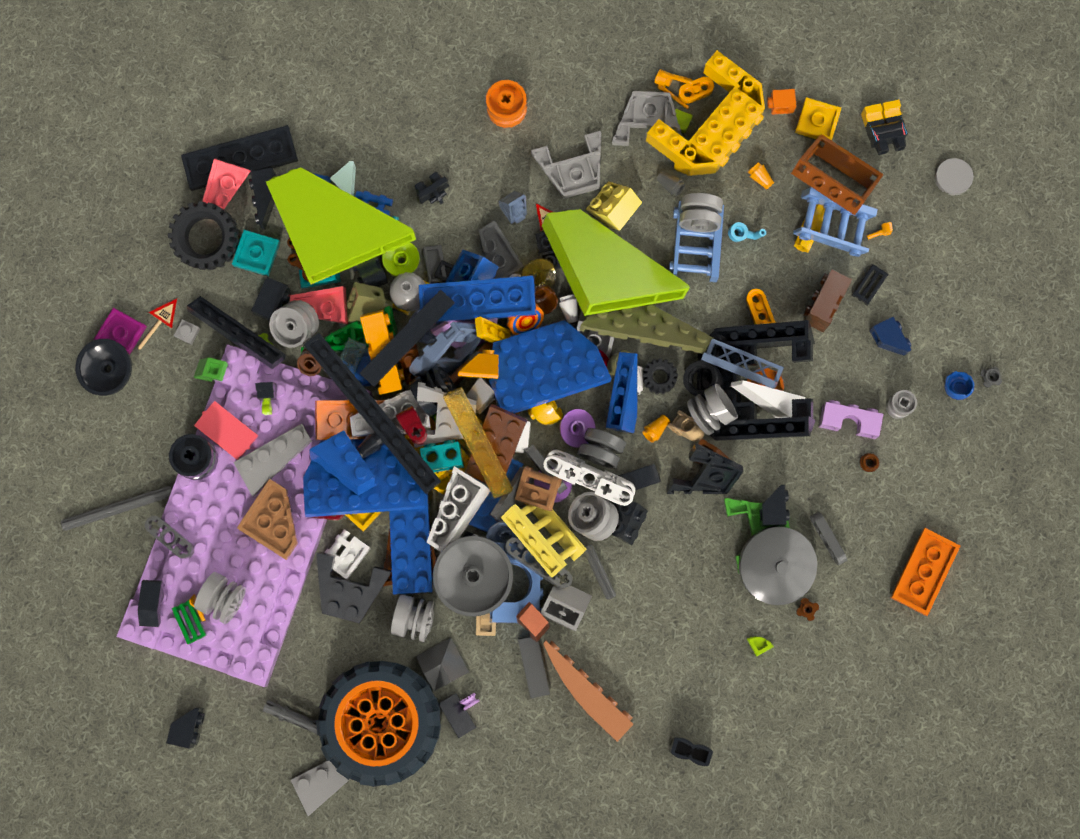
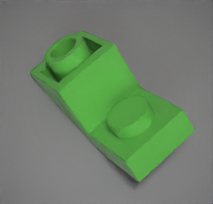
M213 358L200 359L194 378L212 382V380L223 381L228 363Z

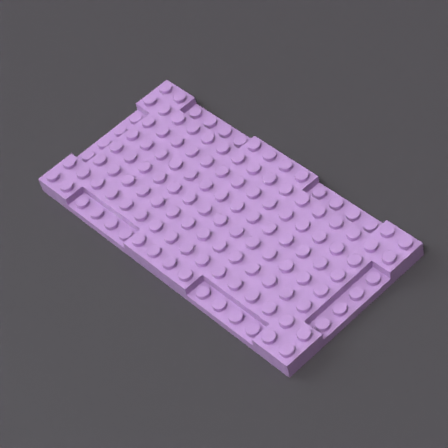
M227 345L221 360L227 362L228 366L223 381L215 380L205 411L215 401L258 435L250 446V450H247L242 457L300 424H303L312 440L302 452L272 478L274 482L288 491L298 544L289 558L285 560L237 529L264 486L253 497L234 464L237 459L197 429L195 435H199L209 441L217 451L218 463L216 469L210 476L202 480H191L178 474L162 515V519L193 544L194 554L188 559L179 558L160 541L155 540L134 598L130 599L116 637L206 666L262 687H267L327 519L305 517L303 477L311 462L309 449L318 445L320 441H324L316 440L315 401L348 399L331 379L319 375L307 376L301 373L299 369L282 363L271 369L243 349ZM274 382L277 385V400H271L272 415L262 414L263 401L257 399L255 383ZM168 532L165 535V541L167 543L174 541V533ZM179 543L175 545L182 549L181 554L188 553V545L186 547ZM213 572L228 578L227 586L234 581L237 583V586L242 585L246 587L243 602L229 623L225 625L220 622V618L218 620L214 619L213 611L208 615L204 614L205 621L201 623L207 636L189 645L187 644L171 608L190 600L193 594L197 597L204 582ZM142 580H156L163 583L164 598L159 606L161 616L159 627L139 626L137 609ZM187 606L185 607L197 635H200L199 629ZM179 610L180 615H181V617H182V619H183V621H184V624H185V626H186V628H187V630H188V633H189V635H190V637H191V639H192L193 636H192L191 631H190V629H189V627H188V625H187V622H186V620H185V618H184V616H183V614H182V611Z

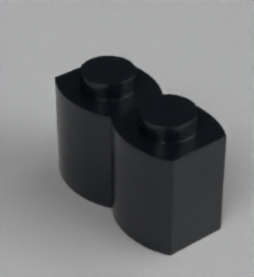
M673 737L669 752L675 757L689 759L700 766H709L713 754L709 747L698 743L693 744L682 737Z

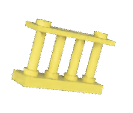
M525 503L527 506L522 509L516 504L513 505L501 518L551 578L567 565L564 561L570 556L575 561L587 550L553 509L552 511H547ZM530 512H533L539 520L535 524H532L526 516ZM545 527L551 536L545 539L538 530ZM555 542H558L564 549L560 554L551 546Z

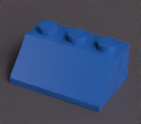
M463 249L445 283L493 279L499 266L483 256Z

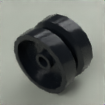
M187 434L176 439L171 445L169 462L173 470L185 478L202 480L210 476L216 469L218 454L214 445L203 437Z

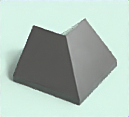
M452 638L416 656L423 674L434 691L469 673Z

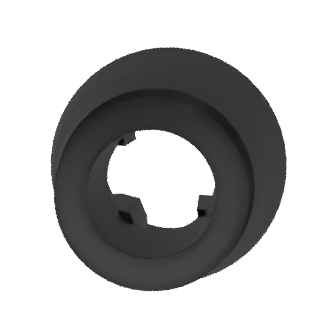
M374 432L363 440L357 447V451L362 458H366L381 450L384 443Z

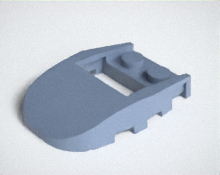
M452 322L450 324L451 327L446 332H441L435 337L437 341L432 346L427 345L423 349L424 355L416 357L409 371L413 376L427 377L426 371L431 370L433 372V367L436 365L442 367L446 373L459 367L470 357L482 339L477 337L476 325ZM453 341L466 342L462 349L458 347L454 351L455 356L453 358H440Z

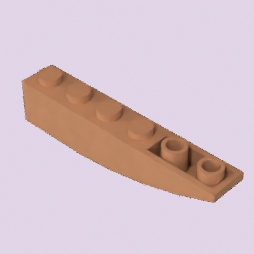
M545 641L543 644L552 664L570 693L582 708L618 742L633 725L631 722L633 717L625 710L622 712L616 708L618 703L610 696L606 698L602 694L603 689L596 682L592 685L587 680L589 676L581 668L577 671L572 666L575 662L567 655L563 657L558 652L560 648L553 641L550 643Z

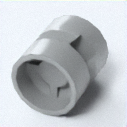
M900 390L889 398L886 410L892 418L903 419L916 409L917 399L912 392Z

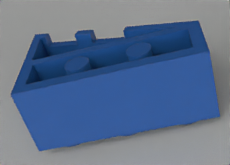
M344 430L309 449L312 461L320 464L325 471L338 478L342 484L356 495H360L375 486V476Z

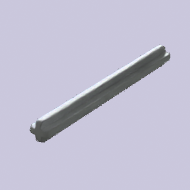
M169 485L63 519L61 526L64 531L169 498L173 488Z

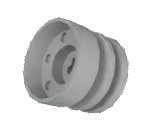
M714 384L704 391L706 399L699 394L695 399L692 398L687 401L692 418L706 435H711L714 433V430L720 429L719 420L724 425H727L737 419V412L731 400L718 384Z
M213 572L201 587L196 597L194 608L206 615L213 611V618L216 620L220 618V622L226 625L238 612L246 593V587L242 585L237 586V583L234 581L227 586L228 578Z
M401 594L393 616L391 635L405 637L409 629L411 630L412 640H415L418 632H420L419 641L425 642L433 624L434 602L428 601L426 609H424L425 600L421 599L418 606L414 607V597Z

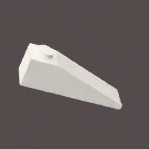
M744 380L731 382V387L775 418L792 417V399H805L802 396Z

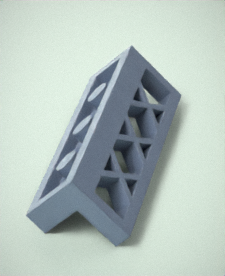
M713 338L707 352H704L701 359L772 389L776 388L784 369L780 365ZM714 345L722 346L725 354L719 357L711 355ZM737 352L740 354L742 362L737 364L731 363L728 355ZM754 359L758 361L760 369L751 371L746 362ZM769 367L778 369L775 379L768 378L764 369Z

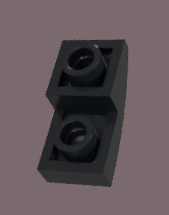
M545 232L535 234L542 272L561 269Z
M655 463L618 475L632 482L635 490L661 482Z

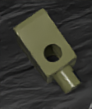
M354 282L347 301L348 322L361 321V315L383 310L387 306H390L392 309L393 302L390 299H385L381 288Z

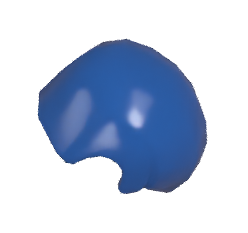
M954 371L946 377L944 389L952 399L963 400L973 393L974 381L967 373Z

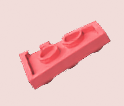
M214 159L203 202H209L225 209L251 170Z
M341 286L290 295V302L301 300L310 304L315 309L319 320L348 324L345 287Z

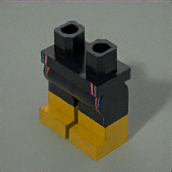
M900 100L885 102L882 106L881 103L866 106L861 113L871 148H875L878 155L888 153L889 144H893L895 151L904 150L906 147L905 138L908 133L900 111Z

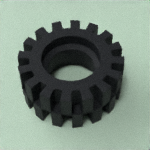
M658 358V360H652L651 363L647 364L643 372V383L646 389L648 388L651 393L655 392L657 395L670 392L677 381V369L667 359L662 360V358ZM656 370L666 372L667 380L664 383H657L653 380V373Z

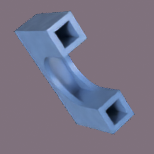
M496 543L504 550L505 543ZM509 543V546H511L510 551H519L520 554L518 555V557H521V554L526 549L523 547V550H519L516 547L517 543ZM530 552L525 555L526 562L533 563L535 561L534 556ZM508 554L510 563L519 566L527 574L529 579L528 592L520 601L503 602L497 609L490 612V623H518L516 616L528 602L532 603L540 613L542 611L540 600L543 599V588H540V580H543V578Z

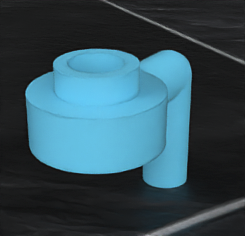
M741 222L731 225L728 229V236L734 242H740L746 238L757 240L766 235L765 229H760L756 232L748 231L747 226ZM735 230L738 231V233H739L738 236L735 235V233H734Z

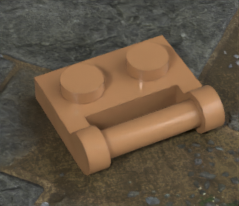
M526 466L522 472L515 500L552 511L562 479L534 471L533 468ZM534 478L551 484L550 488L546 489L528 483L529 479Z

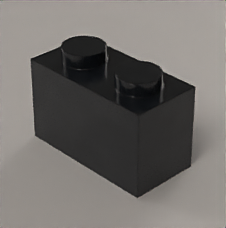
M267 277L251 309L252 313L270 321L274 311L284 306L285 302L288 303L290 300L291 290L288 285Z

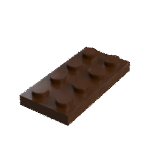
M492 404L488 410L465 473L500 489L528 420Z

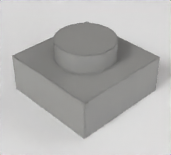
M182 319L174 337L192 345L200 328Z

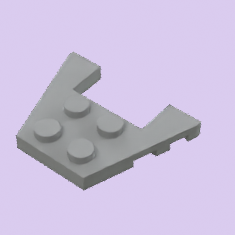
M633 91L622 120L618 125L617 132L613 137L612 145L629 146L630 128L651 129L658 119L682 136L670 93Z
M601 131L584 135L589 151L588 154L552 163L547 146L531 150L532 156L563 199L599 189Z
M418 382L417 401L437 402L436 429L426 430V442L421 445L414 444V447L473 437L476 401L454 393L450 395L442 392L440 388L434 387L433 389L425 386V383ZM418 431L415 432L417 437L421 436Z

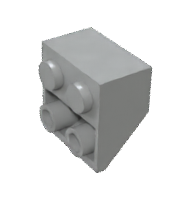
M554 585L542 608L541 614L576 632L592 596L572 586L558 588Z

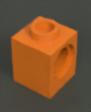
M795 89L772 90L771 96L767 99L768 109L771 108V115L794 113L796 109Z

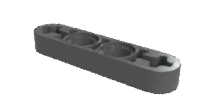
M511 538L505 543L504 550L510 557L558 588H566L571 585L572 575L564 568L557 575H566L565 580L567 583L560 584V578L555 576L552 579L549 574L542 572V566L536 559L533 563L526 562L525 555L529 550L518 538ZM514 542L517 543L516 547H517L519 550H523V547L526 549V550L521 554V557H518V555L520 554L519 551H517V550H514L513 552L510 551L511 546H509V543H510V544H513Z

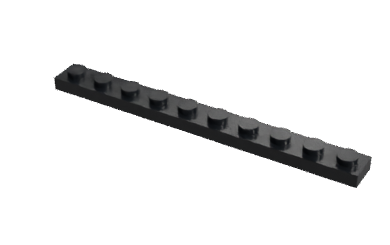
M318 333L304 344L305 348L372 430L380 437L422 491L427 494L439 485L441 480L321 334Z

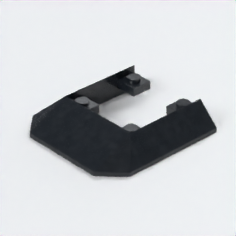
M809 320L715 328L709 335L715 340L757 356V349L792 346V362L813 361V344H815ZM714 345L711 355L719 357L725 354L722 346ZM734 352L728 355L731 363L737 364L742 362L739 353ZM698 353V361L702 359L703 354ZM753 359L746 362L747 366H757V361ZM716 366L722 375L720 387L731 400L737 412V419L727 425H724L719 420L720 429L714 430V433L710 435L715 441L809 437L815 423L813 419V399H792V417L757 419V404L754 402L741 403V393L731 387V382L741 381V376ZM702 368L697 371L698 390H704L711 384L713 377L710 370Z

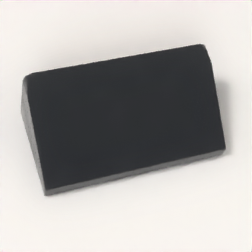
M456 693L440 702L439 706L457 737L460 738L475 729L476 726L467 710L464 711V705L460 704L461 700Z

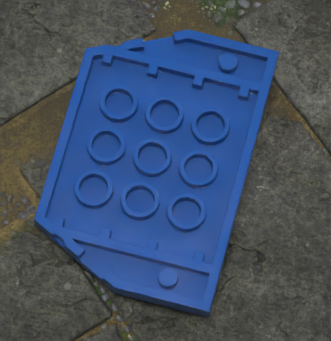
M565 320L493 342L492 350H494V354L499 355L498 379L489 378V386L494 390V398L498 407L514 414L609 383L612 379L597 346Z
M364 439L350 440L357 449ZM385 444L381 447V450L363 458L375 476V486L360 495H356L342 484L338 478L325 471L320 464L312 460L303 477L305 517L424 509V494Z

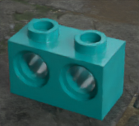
M455 440L444 441L442 445L430 443L424 445L425 448H420L422 459L434 473L453 470L454 466L458 469L464 468L461 445L459 442H455ZM450 450L456 451V456L453 459L447 458V453ZM430 454H437V459L434 462H428Z

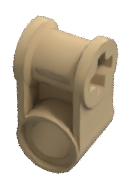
M680 410L677 412L678 415L674 421L667 425L677 435L693 442H698L705 435L694 419Z

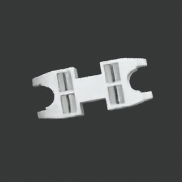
M557 449L552 450L544 460L545 470L558 478L574 485L575 483L595 491L594 494L625 506L633 501L635 494L634 484L606 470L603 472L586 464L584 460ZM551 459H555L558 464L553 463ZM547 462H548L549 465H550L552 468H554V469H550V468L548 467V465H547ZM587 473L593 474L594 477H595V480H594V481H588V480H586L585 474H587ZM622 491H626L630 495H624Z

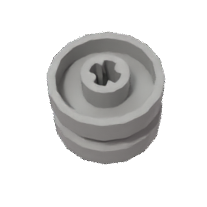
M691 193L683 196L681 200V210L683 212L680 213L679 225L681 228L693 232H714L719 230L722 219L719 214L722 213L723 200L715 195L705 193Z
M293 300L274 311L269 322L270 332L279 344L288 348L297 347L312 338L318 331V315L315 309L307 302Z
M585 492L577 496L572 502L568 512L569 523L575 531L593 541L604 540L617 527L619 519L617 508L607 499L594 494L595 492Z

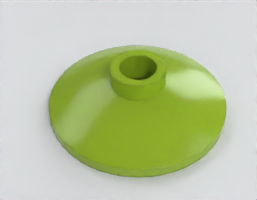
M407 243L382 255V262L387 272L393 276H398L406 272L413 273L419 265L420 255L412 243ZM404 258L405 262L399 263L398 260Z

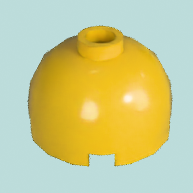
M555 400L528 409L530 417L544 425L554 424L563 418L562 410L560 407H557Z

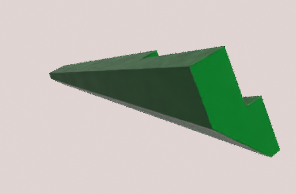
M387 306L383 311L384 314L388 313L391 325H387L389 333L393 332L395 337L398 334L396 322L391 307ZM361 321L353 322L324 338L335 352L361 350L362 348L369 347L366 343Z

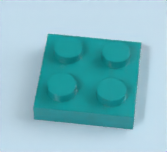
M244 230L232 265L269 277L281 242L271 237Z

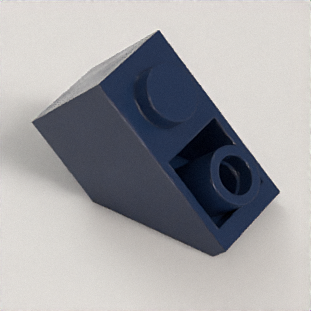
M894 317L873 326L869 330L879 348L903 356L911 351V343L907 337H904L902 326Z

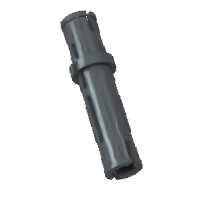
M267 700V704L263 708L264 713L271 714L279 718V721H287L317 735L316 720L292 711L286 705L283 707Z

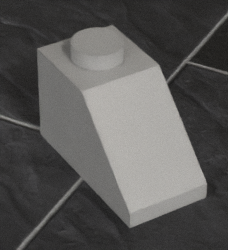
M481 377L465 396L476 401V411L479 414L495 400L494 390Z

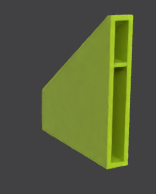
M301 167L292 169L281 176H275L266 182L310 284H314L416 240L411 227Z
M581 209L551 212L544 219L542 224L544 232L584 316L684 299L690 288L683 280Z

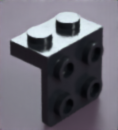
M610 501L617 508L619 514L617 527L611 535L629 545H633L638 537L640 527L646 519L648 510L633 501L625 506Z

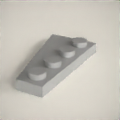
M300 424L235 461L234 464L251 495L254 497L266 485L269 479L272 480L312 440L303 424Z
M326 761L291 780L307 816L312 814L349 781L336 771L337 769L330 761Z

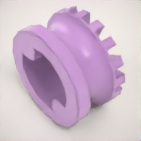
M475 693L468 696V699L465 698L460 701V704L464 705V711L480 702L479 699L475 698Z

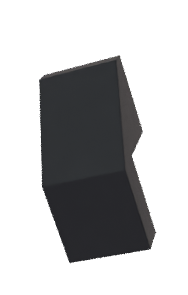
M142 580L137 609L139 626H160L159 606L164 598L162 581Z

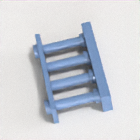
M812 187L802 191L801 198L807 200L808 208L804 226L794 230V235H798L802 240H813L847 251L851 256L859 257L869 252V248L861 246L864 227L868 219L876 217L878 209L866 205L861 206L856 215H854L857 216L858 224L854 242L850 243L844 241L849 215L853 214ZM816 204L823 205L825 208L820 233L811 230ZM833 210H838L842 214L837 238L827 235Z
M679 201L678 207H674L673 218L677 220L673 261H670L669 271L677 276V271L704 273L706 276H710L709 282H717L719 278L724 205L722 213L719 214L722 217L719 230L714 232H693L681 228L679 225L680 213L683 212L681 210V201ZM680 235L708 237L709 240H712V246H709V248L679 246ZM679 253L707 255L708 258H711V265L678 264Z

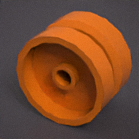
M501 80L494 83L488 89L486 105L490 120L503 128L514 127L520 124L527 112L526 93L522 86L511 80Z

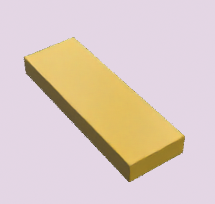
M481 316L475 318L477 337L490 343L511 337L510 330Z

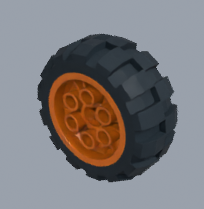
M368 661L355 665L352 669L339 675L332 682L328 692L324 693L319 705V719L316 720L317 735H319L322 744L321 750L327 761H330L337 769L336 771L348 780L352 779L359 782L360 785L373 787L389 786L414 775L427 763L433 754L441 730V711L437 697L434 696L430 685L411 668L388 661ZM379 690L378 703H374L372 691ZM385 698L391 701V707L388 710H384L381 707V702ZM363 701H369L371 704V709L367 713L361 709ZM403 701L406 708L396 712L394 708ZM352 708L360 713V717L350 715ZM396 715H400L403 718V724L400 727L393 724V718ZM376 718H387L382 723V728L378 726L372 729V727L375 726V724L377 723ZM355 720L362 722V729L360 731L353 729L352 725ZM397 730L409 732L406 740L396 734ZM361 733L363 737L356 744L352 738ZM387 734L394 736L395 741L392 746H388L384 742ZM367 736L372 737L374 740L372 748H367L364 744ZM378 743L382 744L385 755H377Z

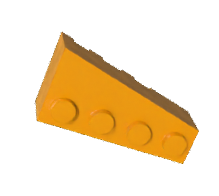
M383 310L360 316L366 343L369 345L368 351L371 361L394 338L393 332L389 333L387 326L391 325L388 313L384 314ZM398 364L379 382V395L402 389V380H405L403 369H399Z

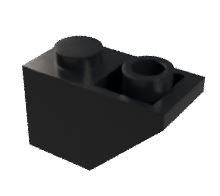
M780 485L759 507L760 526H784L789 521L790 513L789 509H786L789 493L788 490H785V485Z
M194 708L172 722L166 744L188 749L194 748V745H197L199 742L200 733H198L199 725H202L204 722V708Z

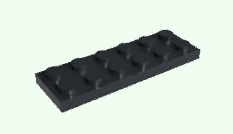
M288 125L181 155L191 191L207 186L214 159L251 171L276 168L298 161Z

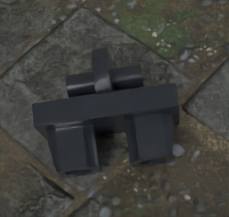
M437 171L429 176L432 185L426 187L424 182L420 181L414 186L421 204L429 200L431 204L437 201L440 205L444 203L442 197L447 195L445 189L449 187L447 178L445 176L442 177Z

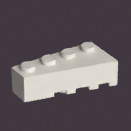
M455 466L450 482H448L444 499L439 506L437 518L434 520L427 540L428 544L440 552L447 545L460 538L490 492L485 485Z

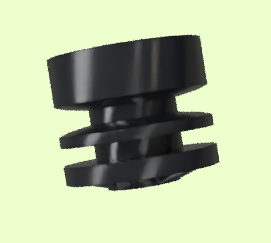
M439 365L433 367V372L431 370L426 371L428 381L423 376H418L409 382L411 392L416 401L418 382L425 383V386L433 389L434 387L440 388L442 392L450 395L453 393L458 395L454 382ZM417 401L428 416H433L437 413V402Z

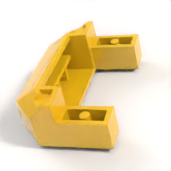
M718 50L705 64L703 73L729 92L725 99L689 141L660 119L651 127L646 136V142L675 163V170L688 176L713 174L721 166L724 167L730 159L729 156L739 149L740 143L750 136L754 126H758L764 118L765 106L762 84Z

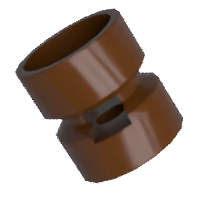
M304 347L298 358L297 367L304 375L315 376L321 371L322 367Z

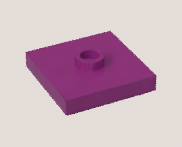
M113 307L93 340H114L123 345L130 355L147 326Z

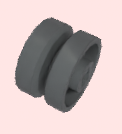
M587 428L584 439L588 443L581 444L577 454L594 464L617 469L620 458L616 454L623 453L626 442L605 431Z

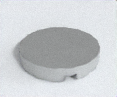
M957 158L947 159L942 162L935 173V182L938 188L952 196L966 192L974 178L969 164Z

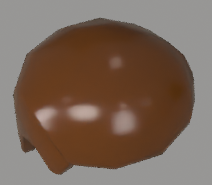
M541 284L535 286L536 304L539 305L544 315L551 313L558 304L555 291L549 285Z

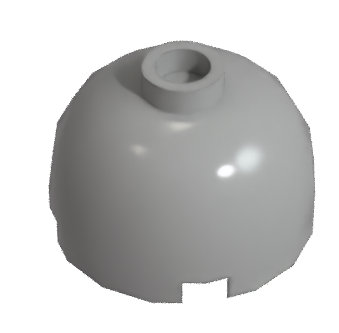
M409 272L395 277L390 284L389 291L394 305L406 311L419 309V285L425 284L423 279Z

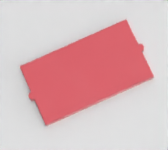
M215 401L206 411L202 412L203 415L194 425L237 460L247 450H250V446L258 437L255 432Z

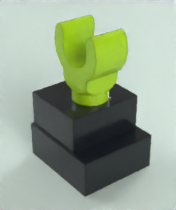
M274 382L255 383L257 399L263 401L262 414L272 415L271 400H277V385Z

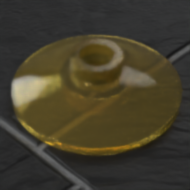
M535 259L524 267L521 277L534 276L538 273L537 277L534 278L535 286L545 284L551 288L553 287L556 280V271L549 261Z

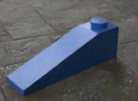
M619 352L606 428L634 433L637 420V354Z

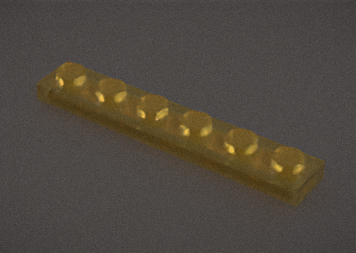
M462 387L444 394L443 399L494 499L512 492L513 488Z

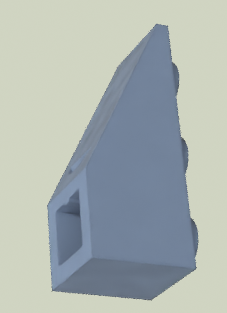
M516 191L499 200V207L511 224L523 221L527 215L526 196Z

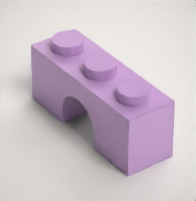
M829 400V402L823 404L819 422L820 428L838 431L841 429L843 419L849 418L857 424V436L872 439L879 437L883 414L878 413V410L871 408L863 410L853 404L844 406L834 400Z

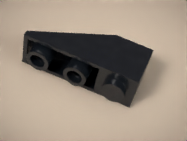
M273 168L251 171V178L249 179L250 188L254 190L252 203L257 208L255 221L263 230L267 227L275 204L266 183L276 176Z

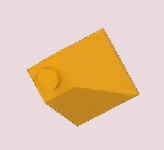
M483 350V353H478L457 371V375L498 379L499 355L494 354V350Z

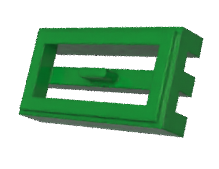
M189 600L177 607L171 608L188 645L207 636L196 609L190 605ZM187 606L199 629L200 635H197L185 607ZM179 610L182 611V614H183V616H184V618H185V620H186V622H187V625H188V627H189V629H190V631H191V634H192V636H193L192 639H191V637H190V635H189V633H188V630H187V628H186V626H185V624H184V621H183V619H182V617H181V615H180Z

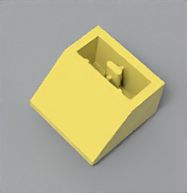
M608 181L598 195L590 202L586 210L609 228L620 231L641 205L642 201L631 188Z

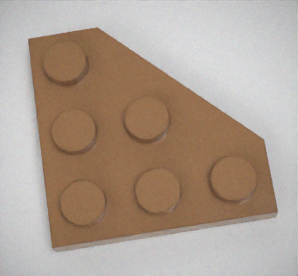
M269 479L237 529L285 560L289 558L298 544L287 489Z

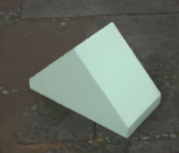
M349 161L330 178L334 186L354 196L356 173L354 162Z

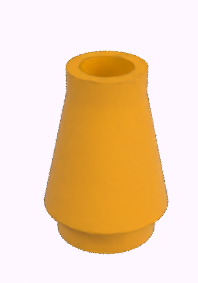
M758 162L748 171L751 175L749 177L766 190L775 183L764 164L761 165Z
M661 415L644 427L642 432L644 437L652 443L658 441L670 420L665 415Z

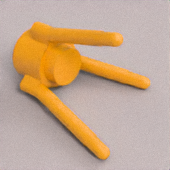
M660 69L655 78V83L658 84L657 89L670 93L671 98L684 108L689 109L687 104L683 103L665 87H669L672 80L692 84L693 80Z

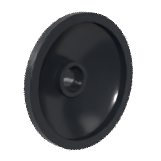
M97 339L91 341L78 354L75 365L76 376L86 391L99 396L113 395L122 390L131 377V357L126 348L114 340ZM110 365L111 370L108 372L107 367Z

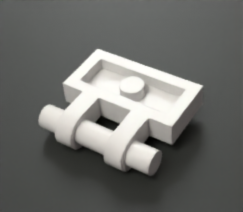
M344 529L340 535L336 536V541L330 549L327 548L325 553L336 556L333 570L348 580L371 548L355 536L348 542L346 539L350 533ZM344 545L346 548L340 556L336 555L339 548Z

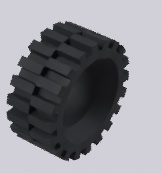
M203 201L198 202V204L189 203L188 208H180L179 211L181 213L179 215L175 214L172 217L175 219L174 224L170 223L168 227L172 229V233H168V238L172 240L169 245L170 248L175 250L173 252L174 255L180 258V261L184 264L200 270H214L215 267L221 268L225 266L224 262H230L233 259L230 256L236 253V244L239 245L240 239L237 238L240 232L236 228L237 223L231 218V215L219 206ZM212 219L221 228V244L210 254H198L189 243L190 230L198 221Z

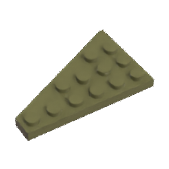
M651 304L589 315L579 329L582 332L585 329L597 331L598 335H609L625 340L628 337L640 339L641 343H651L663 347H669V345L679 346L681 350H690L704 354L712 340V337Z

